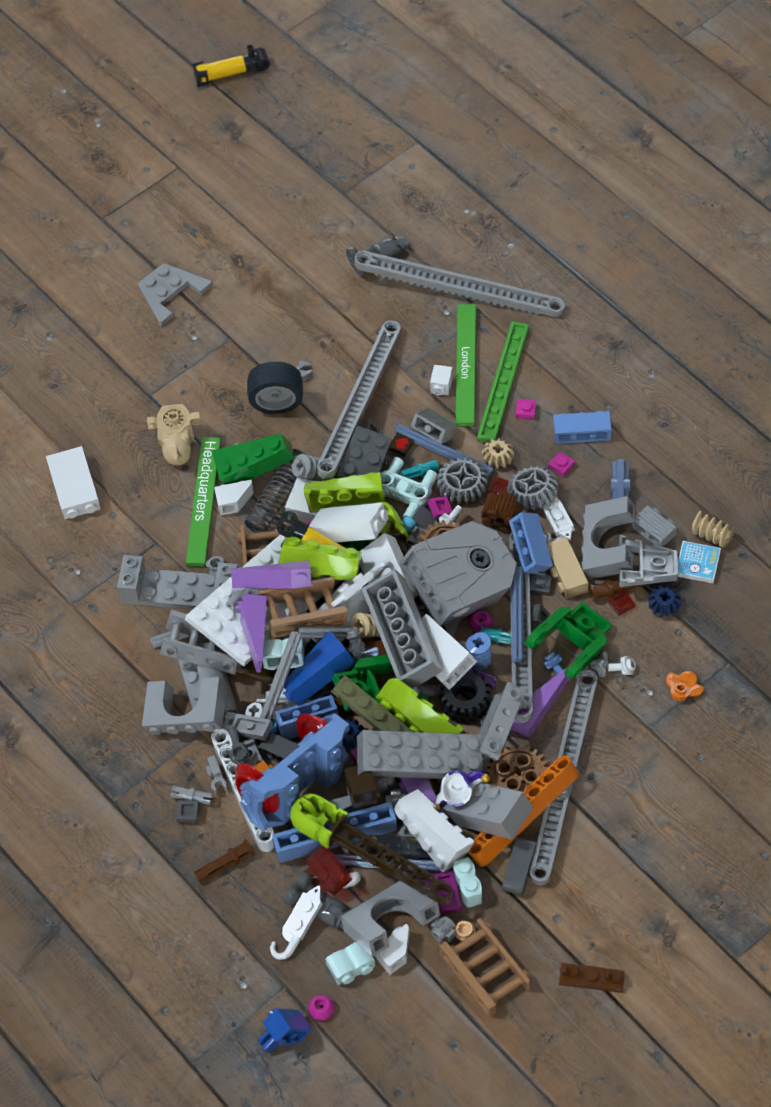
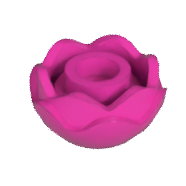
M484 610L474 612L469 618V626L477 633L481 632L482 626L491 628L493 624L491 614Z
M318 995L309 1002L308 1011L313 1019L327 1020L335 1011V1005L330 997Z

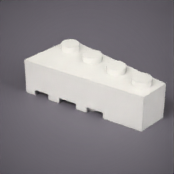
M418 789L399 799L393 809L397 817L403 821L409 832L415 836L423 850L430 855L434 864L442 872L454 867V861L464 859L475 842L470 837L466 839L461 834L463 830L457 825L453 827L448 822V817L444 813H438L436 805Z

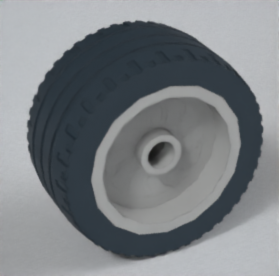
M276 361L263 363L253 368L247 379V395L250 405L254 409L267 414L286 413L297 408L303 396V381L300 371L289 363Z

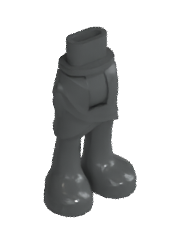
M395 236L394 239H384L364 251L395 258L403 253L404 249L409 248L410 243L405 236L399 238ZM354 247L346 248L347 258L350 265L354 267L356 274L359 276L366 274V271L355 267V255L358 251ZM365 258L359 259V262L367 263L368 260H366Z
M304 870L296 881V887L291 886L283 898L285 903L297 905L302 896L300 891L307 893L315 888L312 883V874L309 871ZM321 891V902L323 904L316 917L332 927L343 929L341 916L349 912V910L339 899L332 898L327 893Z

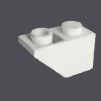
M242 480L237 483L222 484L214 487L220 516L237 513L242 509L254 493L252 480Z
M407 924L396 928L391 936L388 937L389 947L375 955V958L390 975L407 963L410 931Z

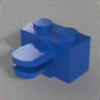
M276 1008L269 1012L268 1018L263 1022L267 1031L258 1039V1042L263 1046V1050L268 1053L280 1044L289 1046L292 1043L299 1044L313 1029L300 1010Z

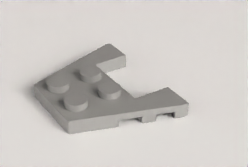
M165 263L137 283L141 294L161 327L173 318L172 312L163 305L189 286L199 295H202L213 287L210 280Z
M619 535V546L626 545L631 552L639 553V571L620 570L619 587L677 581L678 557L676 550L655 544L651 547L644 545L641 540L635 539L634 542L627 540V536Z

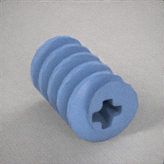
M478 632L469 637L466 641V650L477 661L471 668L478 671L488 668L492 661L490 637L483 632Z

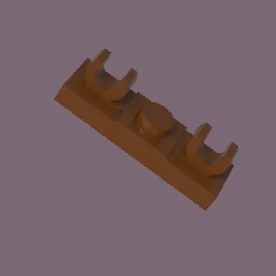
M561 963L559 985L622 993L625 971Z

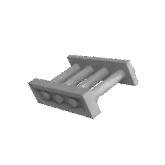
M171 610L166 629L172 631L170 639L164 637L160 654L235 675L237 661L228 654L216 652L217 645L185 620L187 614ZM179 633L190 635L189 644L177 641ZM198 638L209 641L208 649L197 646Z
M510 682L506 683L502 696L498 694L493 696L478 732V735H481L482 742L479 753L482 754L483 772L487 769V762H490L491 758L496 761L499 759L526 690Z

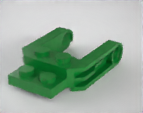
M583 601L573 610L569 607L560 606L528 636L525 645L534 650L555 630H559L561 634L584 650L577 656L569 669L566 668L564 671V675L573 680L600 655L604 645L607 643L605 634L611 629L613 624Z
M388 654L358 659L352 671L336 673L333 675L332 680L336 686L345 675L380 704L376 699L380 690L373 675L392 673L394 670ZM418 694V699H424L431 703L427 694ZM342 701L345 711L352 710Z

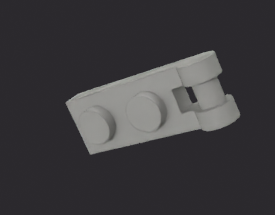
M225 712L222 728L226 729L229 733V728L236 727L238 736L266 741L273 723L269 719Z

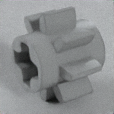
M400 789L391 790V795H386V803L391 802L394 809L399 799L406 796V793L401 794Z
M437 917L431 923L432 931L430 933L438 942L442 943L446 940L450 942L456 936L454 933L456 925L448 917L441 919Z

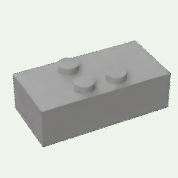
M480 782L473 787L469 801L461 806H452L446 803L442 811L453 825L513 839L534 807L523 792Z

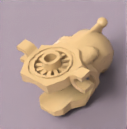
M184 404L162 406L157 414V418L147 417L148 429H157L158 443L162 446L165 460L169 464L177 466L185 464L190 458L191 443L195 441L191 424H201L199 412L189 414Z

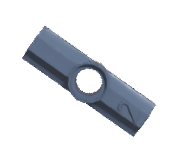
M617 459L612 465V499L630 496L629 462L624 459Z

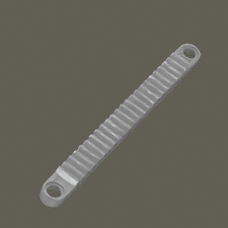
M360 251L355 255L354 264L357 269L374 273L375 276L381 275L382 278L388 277L390 280L395 278L396 281L402 280L403 283L409 282L410 285L413 283L417 286L423 285L424 288L430 287L431 290L436 288L439 292L444 290L445 293L451 292L452 295L457 293L460 297L464 295L466 298L472 297L473 300L477 298L480 302L485 300L487 303L493 302L494 305L498 303L501 307L506 305L509 309L513 307L515 310L521 309L522 312L527 310L530 314L534 312L536 315L543 314L559 317L564 312L565 303L558 297L368 251ZM365 258L368 262L360 263L359 259ZM556 304L560 306V309L554 310L551 308V305Z
M390 320L383 324L317 465V473L323 479H331L336 475L356 426H359L361 423V419H363L375 389H377V384H379L384 369H386V365L391 358V354H393L400 336L401 326L396 321ZM394 328L396 331L390 332L387 329ZM323 467H330L331 470H330V471H324V470H322V468H323Z
M511 532L509 536V552L514 556L517 563L516 566L522 567L513 533ZM524 572L523 660L519 664L512 661V684L526 690L519 709H526L528 713L520 715L517 712L515 720L520 723L530 721L533 716L531 649L525 645L526 639L531 634L529 573ZM511 584V587H510V605H511V656H512V584Z
M590 669L583 670L577 677L558 758L568 756L576 768L579 764L597 687V675ZM584 677H591L593 682L585 684L582 682V679ZM574 782L545 809L530 868V879L536 885H545L551 878ZM543 870L546 872V876L544 878H537L535 872Z

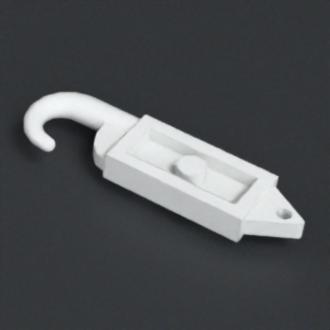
M554 496V501H549V506H542L543 512L556 536L567 537L568 541H571L572 532L575 531L574 525L557 496Z
M389 560L382 561L365 575L362 573L358 574L352 579L354 583L351 586L347 583L339 589L340 594L331 603L333 608L344 602L373 579L389 564Z
M320 886L307 893L303 892L284 925L283 936L289 941L283 953L276 952V942L273 941L271 943L270 952L275 959L285 960L289 958L300 940L305 936L323 904L321 902Z

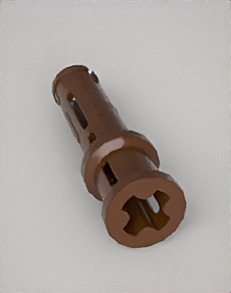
M605 580L601 584H589L588 588L592 601H596L597 598L612 597L616 592L648 584L619 587V580L612 582Z
M245 839L237 847L229 848L225 855L194 871L197 880L202 883L232 864H240L241 860L249 855L254 856L255 853L247 839Z

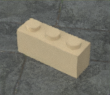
M567 537L547 543L553 564L550 572L552 577L558 581L557 587L560 594L563 593L567 600L588 593V581Z

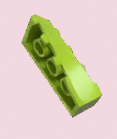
M371 472L358 476L352 475L339 479L332 478L326 481H313L306 483L303 489L310 513L319 512L321 508L385 501L380 472Z
M286 537L282 545L278 564L309 561L310 572L313 578L329 575V578L334 577L337 580L352 581L359 573L362 552L353 548H339L333 544L324 545L319 544L317 541H304L297 537Z
M398 678L389 679L376 696L381 706L387 711L390 710L399 721L408 726L413 732L459 734L464 729L459 724L454 726L448 722L450 718L444 713L440 714L432 710L434 705L424 699H418V693Z

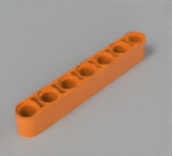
M561 756L555 760L523 791L534 808L513 839L481 832L473 840L475 842L467 853L478 867L488 865L576 780L579 771L568 756Z

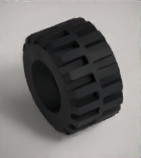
M469 669L450 690L441 684V708L444 710V714L449 715L452 721L456 719V722L459 724L462 721L465 724H469V721L475 723L478 721L477 718H482L490 705L489 683L487 680H484L482 674L478 676L477 671L470 672ZM462 692H469L475 695L469 701H461L455 698L456 695Z

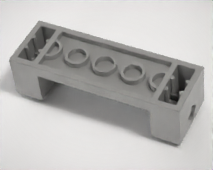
M123 555L117 584L121 604L194 609L231 577V568H238V565L218 562L216 574L145 569L143 556Z

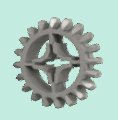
M458 457L456 461L451 459L449 464L444 463L443 468H440L437 476V487L440 489L441 495L447 496L451 503L458 501L459 505L461 502L468 504L470 500L475 502L476 498L481 499L482 494H485L488 486V475L485 472V468L481 467L480 462L475 463L474 459L467 461L466 457L464 460H460Z
M531 465L528 469L524 467L523 471H517V475H512V480L508 481L509 486H507L508 493L515 495L517 502H520L526 511L530 508L534 511L538 507L542 509L543 505L549 506V501H554V496H557V490H559L557 478L551 469L548 470L546 466L541 468L539 465L535 468Z

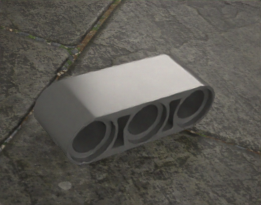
M269 732L266 741L262 740L257 749L262 756L280 763L298 748V744Z
M519 836L516 837L503 880L502 891L523 895L537 841Z

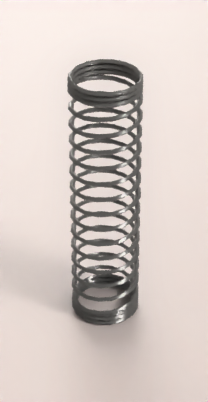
M293 449L294 455L296 456L300 454H305L304 452L298 449ZM283 464L284 467L281 465L277 469L274 477L271 478L268 486L260 495V499L257 500V504L254 505L251 513L244 520L247 528L254 533L267 531V526L271 525L270 522L273 521V517H276V513L279 512L282 503H285V499L288 498V494L293 489L294 484L279 474L283 473L287 478L296 481L292 475L283 472L282 468H285L293 474L291 472L292 469L286 467L285 464ZM276 477H279L285 483L292 485V488H289L286 484L278 481ZM273 482H277L283 488L288 489L289 493H286V491H284L282 488L275 486ZM270 486H273L279 492L286 494V497L284 498L280 493L272 490ZM267 491H271L274 495H276L279 498H282L284 501L280 502V500H278L276 497L269 495ZM265 496H269L273 501L280 503L281 506L278 507L274 502L267 500ZM261 500H265L268 504L277 508L278 510L274 511V509H272L270 506L263 504ZM259 505H263L267 510L274 512L275 515L272 516L269 512L261 509ZM255 509H258L265 515L271 517L272 520H268L265 516L257 513ZM251 520L260 524L263 527V529H260L257 526H255L251 522Z

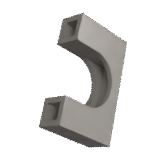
M628 496L585 505V513L583 514L585 525L582 531L584 544L582 545L583 562H581L583 573L591 580L619 574L620 570L633 571V553L626 545L607 549L599 548L600 539L607 530L614 526L635 522V505Z
M220 677L201 678L198 702L189 713L183 716H173L172 714L174 687L167 681H151L147 683L142 727L150 734L160 735L163 732L177 734L179 731L195 733L196 730L212 732L214 729H222L227 683Z
M399 881L342 915L343 929L349 937L369 955L374 957L389 947L386 931L376 923L382 915L393 911L406 912L424 926L440 916L438 903L428 898L427 894H422Z

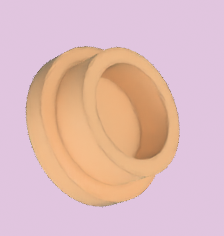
M468 921L459 922L454 929L455 937L459 941H463L475 933L474 926Z

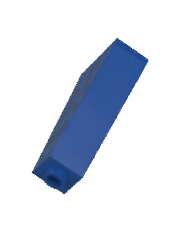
M329 631L304 658V665L296 667L286 678L284 684L286 691L283 694L290 702L294 700L299 706L328 684L334 674L342 673L355 661L334 634Z

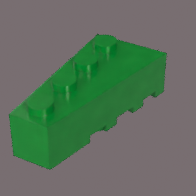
M281 433L212 451L218 476L223 484L252 480L295 459L291 443Z

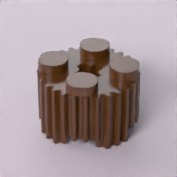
M489 492L481 513V523L486 527L493 526V528L499 529L501 533L509 534L511 530L509 520L521 513L524 506L517 502L515 495L503 492L501 495H496Z

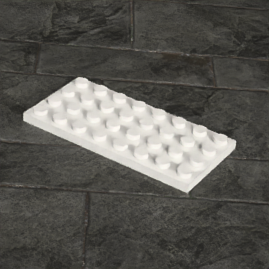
M279 535L243 567L278 564L282 549L280 545L286 537ZM311 575V581L329 578V575L320 578H313ZM230 577L186 615L185 620L242 666H245L252 660V656L240 622V613H237V605L233 610H230L226 607V602L236 590L249 589L254 592V595H258V591L270 588H233L232 577ZM335 579L334 586L341 580ZM323 594L312 596L314 602L316 603L319 599H321L323 597ZM305 598L294 600L299 614H304L309 609ZM286 601L275 603L280 618L291 616ZM267 605L265 615L264 642L267 640H271L269 635V624L270 620H272V617L270 615Z

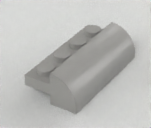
M200 643L197 646L208 649L209 643ZM216 646V652H220L218 646ZM178 659L192 709L198 702L201 678L220 677L227 683L224 714L225 712H238L226 672Z

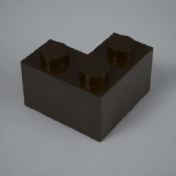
M358 766L345 768V780L353 811L377 806L378 800H381L378 779L373 776L372 772L358 775Z

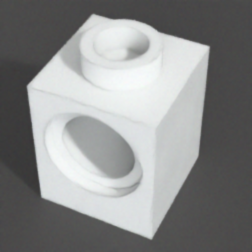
M434 365L430 381L431 393L449 395L453 379L452 367Z

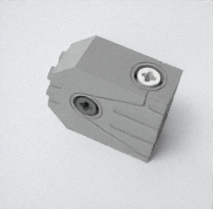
M473 521L413 545L400 561V565L406 572L407 577L416 589L430 616L441 627L496 604L511 587L517 564L514 556L507 549L503 538L500 537L496 530Z

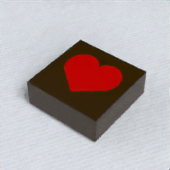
M397 433L392 440L390 450L405 457L414 444V440Z

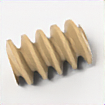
M699 511L692 523V533L694 535L699 534L701 538L706 537L707 541L712 540L713 544H719L721 548L726 547L733 537L735 527L729 530V524L722 527L723 521L721 520L715 524V517L709 521V514L702 518V511Z
M357 613L352 617L350 626L361 631V638L381 639L372 614Z

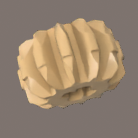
M491 438L490 443H485L482 450L484 462L488 463L491 467L495 466L497 470L500 466L505 469L506 464L511 465L514 457L512 444H508L507 439L501 441L498 438L497 441H494Z

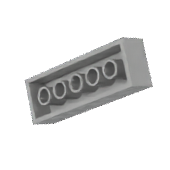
M394 569L363 587L362 591L396 677L413 689L441 673L443 670L406 579Z
M362 730L357 735L358 775L372 772L373 776L443 779L448 772L460 770L467 774L477 770L482 771V754L479 753L482 745L481 735Z

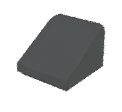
M423 506L412 517L417 526L426 530L429 524L433 526L435 521L438 522V518H434L432 513Z

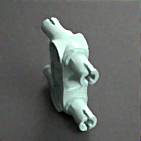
M394 457L388 470L381 472L382 482H390L383 484L384 498L390 497L408 504L409 506L403 518L406 516L412 518L421 506L426 507L428 505L429 497L432 493L431 488L437 478V473L428 470L422 482H416L398 475L404 461Z

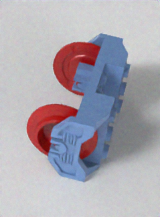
M301 714L296 720V726L302 741L298 743V748L273 769L268 768L264 772H260L255 767L245 763L239 764L236 767L235 784L241 796L240 804L249 821L263 832L268 828L284 825L291 820L290 810L294 802L299 798L300 792L306 787H310L314 781L327 789L340 780L343 767L348 762V754L343 746V738L349 731V723L337 714L327 715L323 719L310 714Z

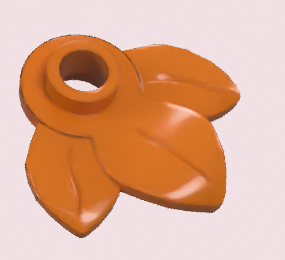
M692 671L682 672L680 676L673 672L667 675L666 684L671 688L670 694L675 701H685L689 696L697 697L704 691L703 686L696 684L697 675Z

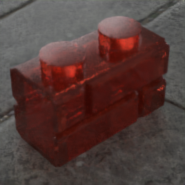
M322 845L305 860L309 866L306 868L307 871L314 878L317 876L320 880L318 885L325 893L329 892L335 895L352 881V877L330 848Z

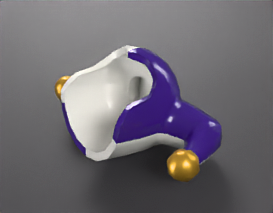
M460 770L448 772L443 777L441 791L437 795V800L434 804L436 805V811L439 812L441 806L446 803L452 806L465 804L471 797L473 787L480 782L488 783L490 776L481 770L469 774Z

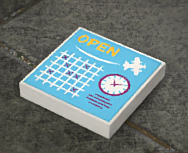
M683 541L678 560V577L714 583L721 548Z

